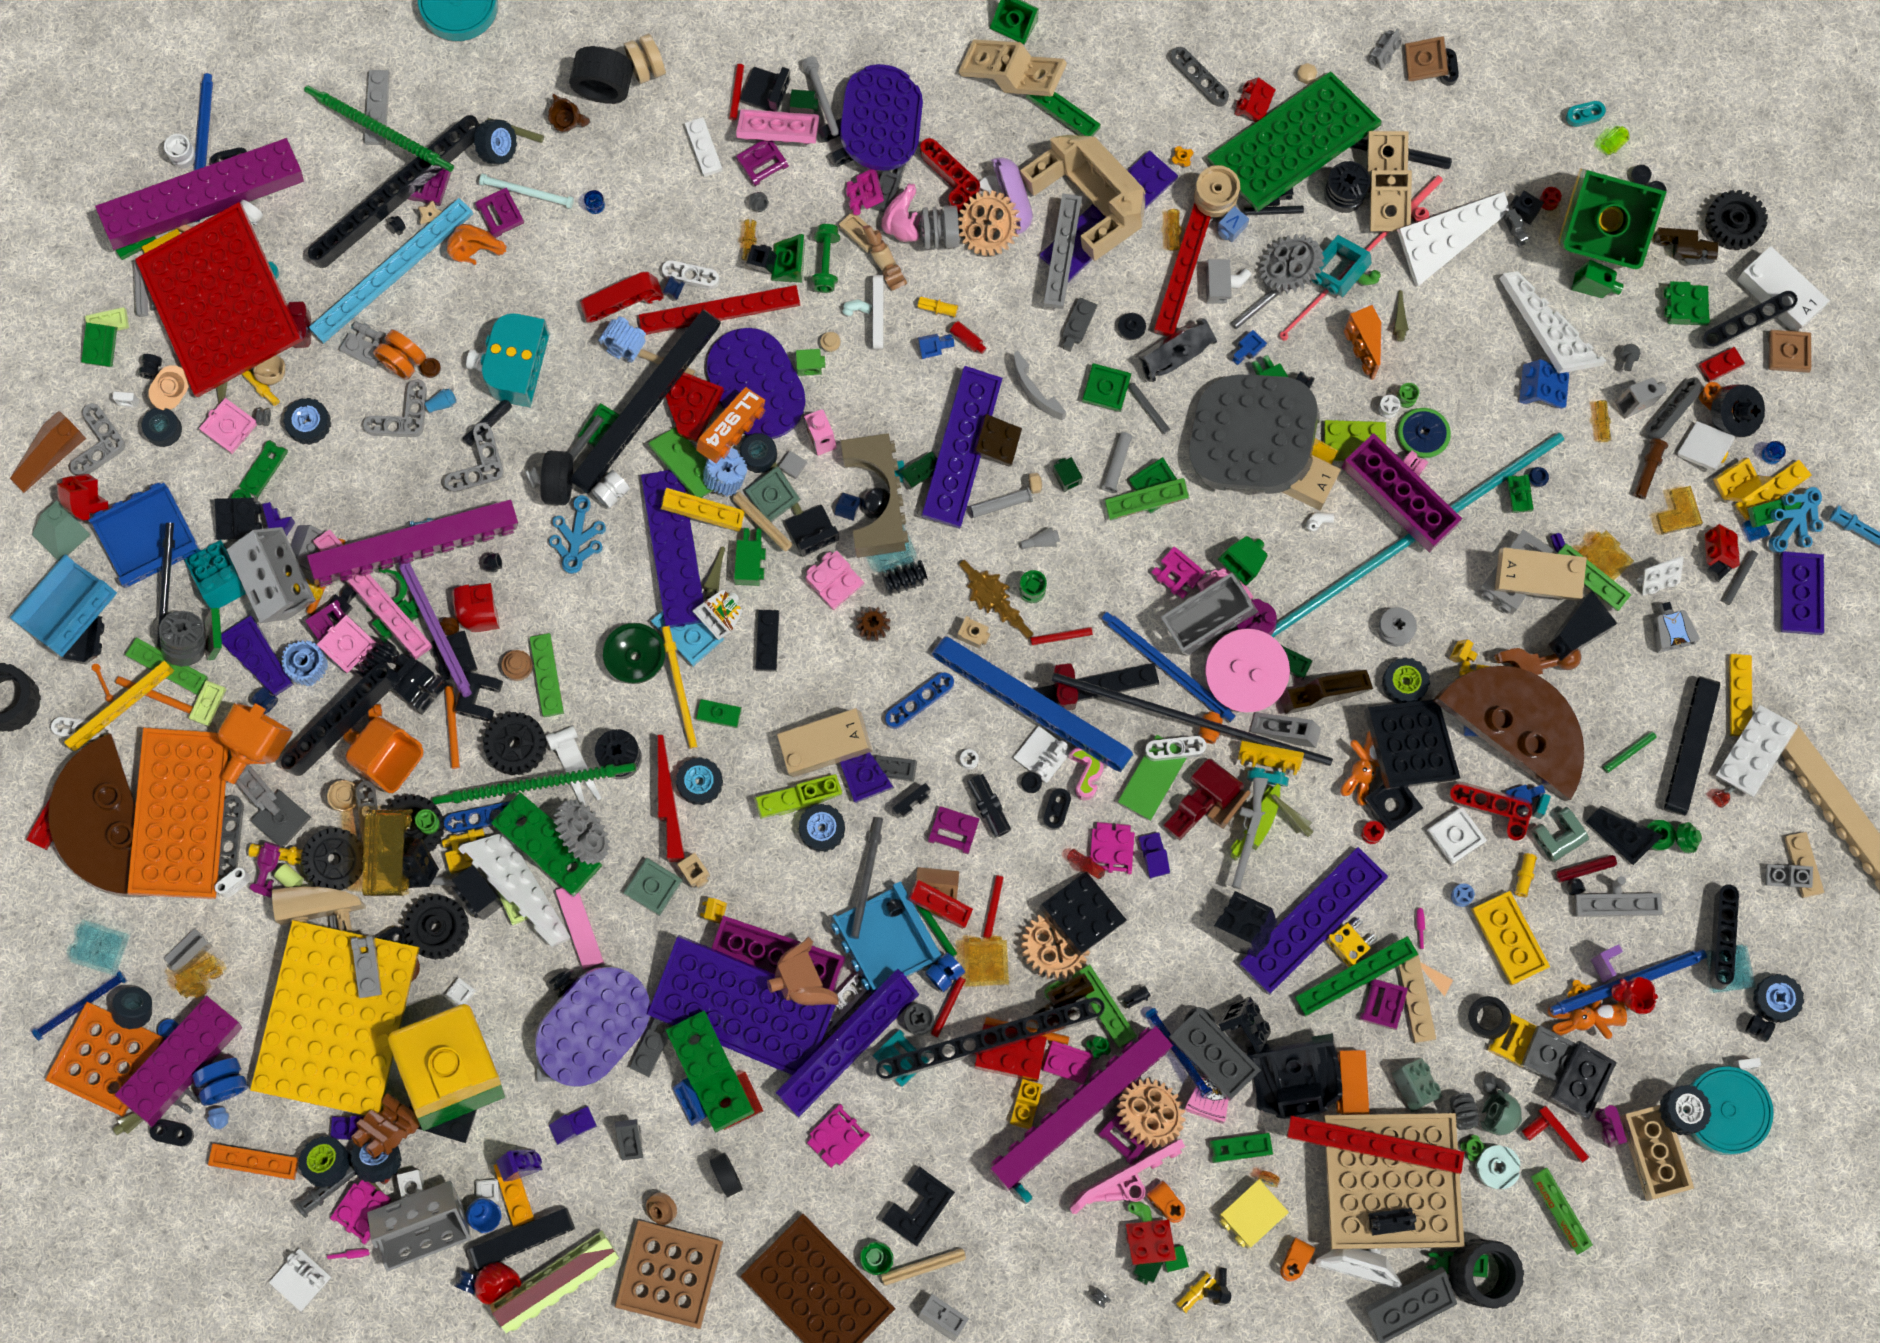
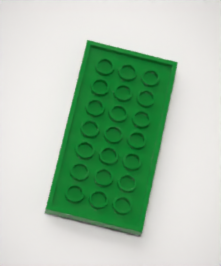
M1330 71L1207 156V159L1212 166L1222 165L1236 173L1240 181L1239 194L1258 212L1367 136L1368 131H1374L1380 127L1382 121Z

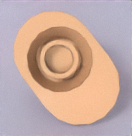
M169 365L157 374L148 390L149 399L156 408L161 410L168 408L171 410L180 403L189 387L184 370L181 367Z

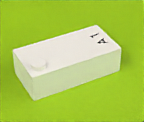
M1772 246L1750 264L1737 279L1761 303L1784 291L1794 292L1798 298L1795 307L1777 317L1791 331L1799 332L1830 301ZM1785 296L1782 298V303L1790 306L1793 304V300L1791 297ZM1765 306L1768 310H1770V311L1774 314V309H1773V307H1771V306Z

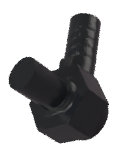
M1218 1268V1283L1213 1290L1207 1288L1204 1290V1297L1211 1298L1214 1305L1223 1306L1231 1301V1292L1226 1287L1227 1268Z

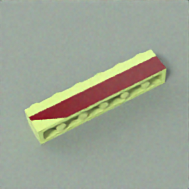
M600 1231L523 1282L520 1288H514L491 1303V1312L505 1333L517 1330L524 1321L538 1316L542 1309L548 1305L556 1304L560 1297L574 1292L580 1284L592 1280L604 1268L613 1266L616 1260L619 1259L618 1254L604 1232Z

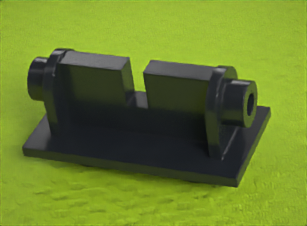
M1412 1207L1368 1213L1372 1236L1416 1230L1415 1222H1417L1415 1213L1413 1214Z

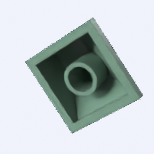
M57 500L40 515L32 533L58 561L65 554L68 556L91 535Z

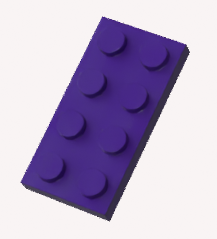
M1783 551L1780 554L1781 632L1823 635L1825 633L1824 554Z

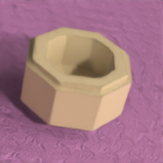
M1309 63L1301 65L1297 73L1299 81L1305 84L1314 82L1317 76L1315 66Z
M1038 473L1029 474L1028 480L1031 493H1040L1042 490L1040 475Z

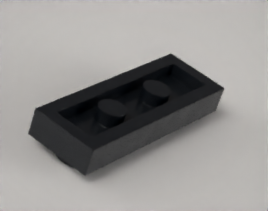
M779 610L758 611L756 671L777 672Z

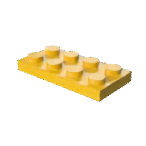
M1511 891L1471 909L1511 986L1550 968Z

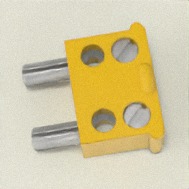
M1357 918L1351 924H1345L1334 935L1330 934L1326 938L1329 946L1348 967L1355 965L1356 961L1371 949L1369 946L1377 940V936L1372 939L1375 934H1372L1364 941L1355 931L1363 924V921H1360L1361 918Z

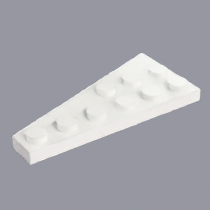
M1505 192L1397 229L1415 286L1422 284L1506 215L1510 207Z
M500 833L462 844L458 848L462 854L466 852L474 860L472 864L476 868L480 867L487 874V880L509 903L513 901L520 908L519 913L523 917L527 916L534 923V929L551 947L564 943L571 938L515 844L506 836Z

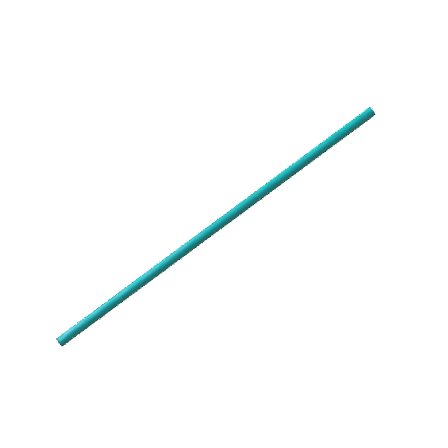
M1558 432L1450 505V507L1456 513L1460 512L1507 480L1508 476H1513L1564 441L1563 435ZM1407 534L1277 622L1276 630L1271 636L1274 638L1417 540L1410 534Z

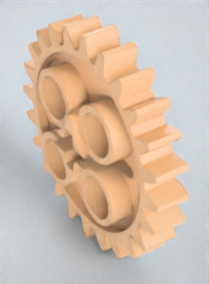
M985 190L982 196L981 193L977 192V199L969 197L971 203H964L966 210H960L963 217L958 218L959 221H962L959 229H963V232L959 236L966 237L963 240V244L970 243L968 249L972 250L975 248L974 253L976 254L981 252L983 256H987L989 252L990 256H995V250L998 254H1002V248L1009 250L1008 243L1015 244L1012 237H1019L1015 230L1021 229L1020 226L1016 225V222L1021 221V218H1017L1015 215L1020 211L1013 210L1016 204L1013 202L1009 203L1011 198L1007 196L1004 198L1003 193L997 195V192L992 190L989 194ZM983 207L984 215L979 217L978 211ZM999 210H1002L1003 217L998 220L997 213ZM992 221V224L987 226V222ZM980 227L981 235L976 237L975 231ZM996 230H999L1000 237L995 240L994 233Z
M1037 915V922L1031 920V927L1026 926L1025 932L1027 934H1023L1022 939L1027 942H1023L1021 948L1027 950L1023 951L1022 956H1029L1026 964L1033 963L1032 971L1037 968L1040 969L1039 976L1045 972L1047 973V979L1050 978L1051 974H1054L1055 980H1058L1059 974H1062L1063 978L1066 979L1067 972L1074 975V968L1080 971L1082 969L1080 963L1086 964L1087 959L1084 956H1089L1090 951L1085 952L1080 957L1075 951V955L1067 956L1064 950L1072 949L1071 946L1059 935L1058 930L1046 916L1043 919L1040 915ZM1049 928H1052L1053 931H1054V938H1055L1056 944H1057V945L1060 944L1059 949H1058V952H1059V955H1060V957H1061V959H1062V961H1063L1062 963H1060L1059 960H1058V953H1057L1056 946H1054V945L1052 946L1054 939H1053L1052 933L1050 932ZM1044 934L1048 940L1042 942L1038 940L1037 936ZM1050 954L1054 957V961L1048 962L1043 956Z
M1146 1078L1143 1082L1141 1079L1136 1083L1132 1082L1123 1090V1094L1118 1098L1121 1102L1116 1106L1121 1109L1117 1116L1123 1117L1119 1124L1127 1126L1123 1131L1131 1132L1130 1139L1136 1136L1137 1144L1143 1140L1145 1147L1152 1143L1153 1148H1156L1159 1144L1161 1147H1164L1167 1143L1171 1144L1180 1135L1179 1132L1184 1129L1181 1124L1186 1121L1185 1118L1181 1117L1185 1110L1179 1109L1183 1102L1175 1100L1179 1095L1171 1094L1173 1088L1166 1090L1164 1082L1158 1086L1157 1079L1150 1083L1149 1078Z

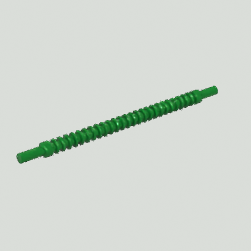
M309 85L304 88V92L315 97L319 103L366 127V129H370V131L395 143V145L403 147L404 150L428 161L431 165H438L449 172L453 171L454 165L440 158V155L436 152H432V150H428L426 147L424 148L423 145L399 134L394 129L370 118L368 115L366 116L361 111L345 104V102H341V100L324 91L320 92Z
M635 763L618 766L610 764L606 765L605 768L601 766L600 769L595 767L594 770L592 768H589L588 771L583 769V772L578 770L577 773L575 771H572L571 774L566 772L565 775L560 773V776L554 774V777L549 775L548 778L546 776H543L542 779L541 777H537V779L531 778V781L527 778L525 782L521 779L519 782L515 780L514 783L511 781L508 784L504 782L502 785L498 783L497 786L492 784L491 787L488 785L485 788L481 786L479 789L475 787L474 790L471 788L468 791L463 789L462 792L456 790L452 794L434 796L432 800L435 805L449 802L458 804L462 803L463 800L467 802L468 799L473 801L474 798L476 800H479L480 797L485 799V796L490 798L491 795L493 797H496L497 794L502 796L503 793L508 795V792L510 794H513L514 791L519 793L520 790L525 792V789L531 791L532 788L535 791L537 787L541 790L543 786L544 788H548V786L552 788L554 785L557 787L560 784L564 786L565 783L570 785L571 782L576 784L577 781L580 783L583 780L587 782L589 779L593 781L594 778L597 780L600 777L605 779L606 776L612 778L616 774L636 771Z

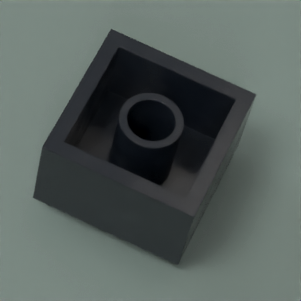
M471 865L452 879L455 884L453 890L463 902L465 900L468 901L465 906L475 918L480 917L482 920H485L503 906V903L474 865Z

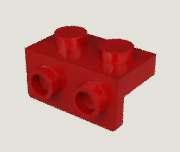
M1259 77L1248 80L1243 86V93L1236 103L1237 108L1234 114L1236 116L1244 114L1254 122H1258L1266 116L1276 89Z
M1718 524L1705 533L1706 562L1708 565L1711 566L1718 560L1733 569L1740 565L1738 536L1733 530Z

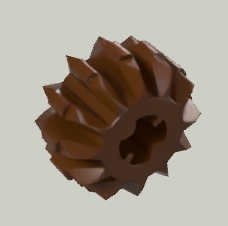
M870 606L868 607V613L862 610L860 612L862 617L856 618V622L859 623L856 625V630L860 631V637L867 635L866 640L868 642L871 640V637H874L875 642H878V635L885 638V632L890 631L888 624L891 623L890 618H886L887 612L880 613L879 607L872 611ZM872 621H876L877 626L870 627V623L872 624Z

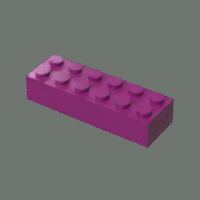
M1374 433L1345 459L1341 467L1429 553L1463 519Z
M723 915L712 949L775 974L780 957L801 942ZM812 946L809 956L822 982V988L835 992L846 961L845 957Z
M206 996L118 1090L115 1096L152 1128L193 1083L192 1075L196 1071L208 1066L239 1033L242 1026L235 1018Z

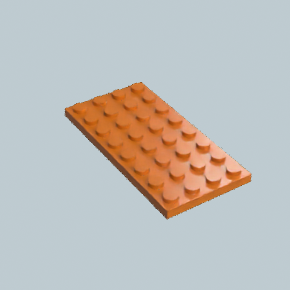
M143 728L128 895L216 899L215 885L218 882L226 780L222 778V775L228 766L229 749L219 740L218 733Z

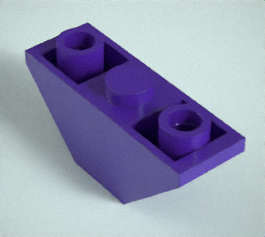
M535 1150L508 1151L496 1160L503 1181H513L543 1170L541 1167L542 1159Z

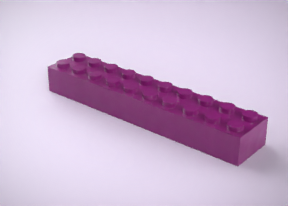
M284 138L96 205L95 208L113 250L214 215L241 202V200L250 202L304 182L288 139Z
M510 499L307 555L315 586L325 587L333 584L332 581L340 579L341 582L353 578L352 575L361 573V576L373 573V569L381 568V570H386L394 567L393 564L401 562L403 565L413 562V558L420 556L422 559L432 557L434 552L442 551V553L453 551L456 546L462 545V548L474 545V541L482 539V542L493 540L494 536L502 534V537L514 534V530L518 526V520L512 500Z
M1156 1026L1153 1029H1150V1027L1146 1028L1139 1035L1138 1042L1134 1043L1131 1041L1125 1046L1122 1051L1123 1055L1120 1057L1115 1055L1105 1065L1106 1069L1103 1072L1101 1069L1096 1071L1090 1077V1083L1087 1086L1084 1083L1081 1084L1074 1091L1072 1099L1065 1098L1057 1105V1112L1052 1114L1050 1111L1040 1121L1042 1125L1038 1128L1035 1126L1030 1128L1024 1134L1025 1139L1021 1143L1017 1140L1008 1148L1007 1151L1009 1153L1006 1156L999 1155L991 1162L992 1168L990 1173L1006 1192L1171 1050L1173 1045Z

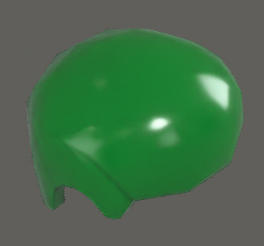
M874 1241L863 1247L860 1253V1263L868 1273L872 1275L886 1274L893 1266L894 1255L887 1244Z

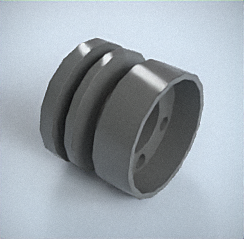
M175 611L168 614L161 621L159 626L161 652L166 661L176 666H190L197 663L204 656L206 650L204 625L199 616L188 611Z

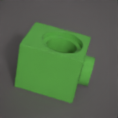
M820 349L796 350L798 376L822 375V368H826L825 356H821Z

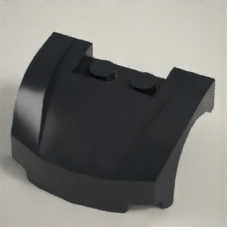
M1333 1033L1312 1036V1041L1271 1048L1269 1044H1265L1259 1053L1255 1051L1253 1046L1248 1047L1247 1056L1261 1069L1254 1077L1258 1110L1275 1114L1277 1118L1290 1119L1291 1116L1306 1118L1327 1111L1329 1106L1342 1097V1079Z

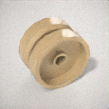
M650 33L640 37L639 44L641 50L634 40L623 44L626 56L634 66L633 72L639 84L650 80L649 70L656 78L666 74L660 51Z
M1221 165L1206 168L1199 175L1194 191V202L1203 214L1210 217H1222L1236 205L1240 192V181L1236 173L1230 168Z

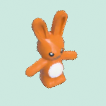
M1370 731L1367 732L1363 747L1357 740L1350 742L1351 747L1360 757V760L1353 765L1352 775L1344 782L1340 789L1342 796H1348L1352 794L1359 783L1357 802L1360 806L1366 805L1363 799L1369 795L1370 783L1376 775V767H1379Z
M1602 1000L1592 1003L1591 1008L1583 1006L1565 1014L1553 1016L1549 1007L1547 1013L1553 1018L1569 1019V1021L1560 1022L1553 1026L1552 1032L1560 1036L1575 1029L1580 1031L1588 1030L1595 1025L1606 1039H1611L1612 1032L1607 1026L1623 1027L1626 1025L1627 1013L1623 1002H1618L1612 1005L1604 1004L1601 1006Z

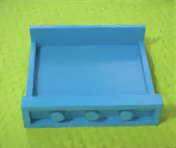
M65 554L10 618L59 656L63 657L115 597L117 592Z
M901 881L894 884L889 891L866 902L859 939H852L850 937L856 907L839 916L835 914L832 917L833 923H831L833 932L835 935H840L842 939L841 946L846 954L850 953L853 959L851 964L854 970L860 972L863 977L861 979L862 985L866 991L870 990L871 994L897 969L908 977L937 962L941 957V953L916 908L908 900L909 896ZM891 899L900 900L904 906L905 911L899 916L890 917L888 915L886 905Z

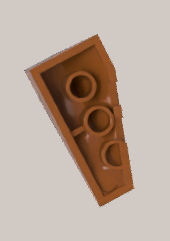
M58 411L43 424L10 479L25 493L86 439L85 436L65 415Z

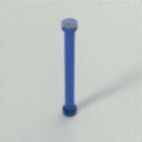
M122 971L117 972V976L40 1028L31 1030L34 1037L40 1041L43 1039V1035L82 1010L86 1002L92 1003L120 983L127 982L128 980Z
M1152 1008L1145 1014L1146 1018L1150 1019L1168 1039L1171 1033L1157 1015V1009ZM1170 1041L1173 1045L1171 1050L1200 1090V1096L1203 1099L1213 1093L1211 1087H1207L1189 1059Z

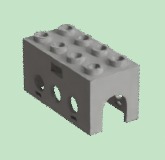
M282 527L252 530L227 548L231 561L260 623L288 620L316 601ZM279 546L284 551L282 558H279L277 555V548ZM286 565H290L292 568L290 577L285 573ZM295 583L300 586L299 595H296L293 591Z
M1230 573L1164 614L1161 618L1181 651L1189 656L1258 613V610L1239 579L1233 573Z
M451 1180L367 1212L371 1241L375 1248L379 1244L382 1262L387 1272L471 1240L465 1216L466 1211ZM430 1229L429 1232L416 1236V1234ZM453 1233L450 1239L442 1240L444 1235ZM432 1241L429 1247L421 1248L425 1242ZM411 1249L408 1255L400 1256L404 1250Z

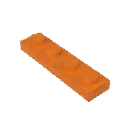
M212 1144L208 1166L295 1180L299 1158Z

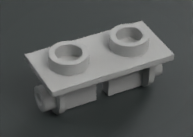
M1398 28L1395 32L1392 30L1386 31L1378 43L1383 48L1376 46L1369 56V62L1373 65L1379 64L1381 70L1384 69L1386 64L1390 63L1392 55L1401 46L1402 38Z

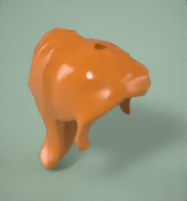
M471 224L457 226L447 242V253L453 260L469 262L474 265L477 263L476 260L469 257L479 249L490 250L499 256L503 255L507 248L503 241L497 240L488 231Z

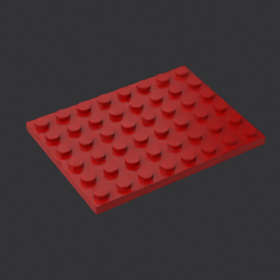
M240 202L135 258L196 397L202 396L303 341L250 220Z

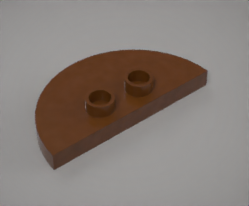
M1490 666L1477 669L1454 679L1434 698L1433 701L1560 799L1563 801L1572 799L1583 772V736L1572 707L1551 683L1521 668Z
M112 734L100 737L82 748L71 758L59 774L49 803L50 832L55 847L63 861L78 878L88 885L116 896L148 897L128 895L127 893L136 805Z

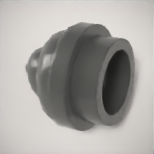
M756 192L750 195L749 206L753 211L762 212L768 207L769 201L763 192Z

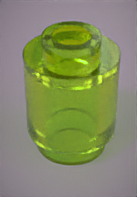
M1615 126L1602 139L1600 143L1601 149L1608 155L1616 153L1630 140L1629 131L1624 126Z

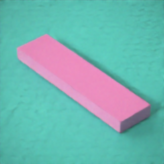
M564 888L555 890L583 970L603 964L604 961L580 893L578 892L573 897Z

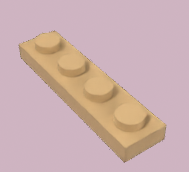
M1418 955L1398 966L1402 987L1408 988L1405 1001L1414 1044L1436 1040Z

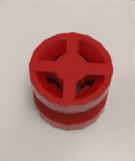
M1556 187L1544 189L1539 198L1544 202L1542 208L1547 211L1556 209L1561 201L1562 194Z
M1377 821L1368 822L1361 832L1363 841L1370 845L1378 843L1384 836V827Z

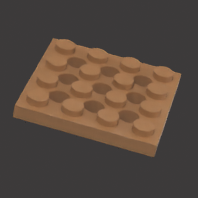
M638 1220L615 1308L701 1329L723 1241ZM652 1241H657L660 1244V1250L656 1254H651L648 1251V1245ZM674 1246L681 1249V1256L678 1259H672L669 1256V1251ZM700 1252L703 1259L700 1264L695 1265L691 1263L690 1256L692 1253ZM646 1263H652L654 1266V1272L649 1276L644 1275L642 1272V1267ZM668 1268L674 1269L676 1273L672 1281H666L663 1277L664 1271ZM690 1273L695 1274L697 1277L696 1284L691 1287L687 1286L684 1281L686 1275ZM639 1285H646L648 1287L647 1296L643 1298L638 1297L636 1289ZM661 1290H667L670 1294V1298L666 1303L659 1302L657 1298ZM684 1295L690 1297L691 1304L688 1308L680 1307V1297Z

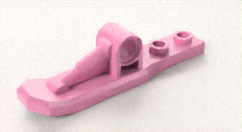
M1182 1139L1174 1140L1171 1144L1161 1147L1084 1189L1069 1206L1070 1212L1077 1214L1086 1204L1093 1202L1141 1201L1145 1196V1188L1137 1173L1148 1167L1154 1169L1163 1164L1162 1159L1168 1156L1174 1158L1181 1154V1149L1185 1147ZM1136 1185L1139 1188V1194L1137 1197L1132 1198L1129 1194V1189Z

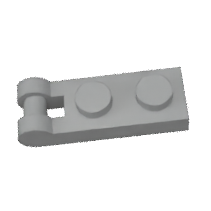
M368 935L363 939H359V937L351 938L359 998L382 995L374 935ZM361 947H368L369 953L361 954Z

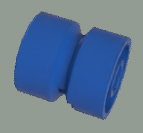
M948 952L938 960V965L933 964L925 972L926 976L941 992L946 991L952 985V980H958L965 973L963 967ZM945 968L950 971L948 974L943 971Z

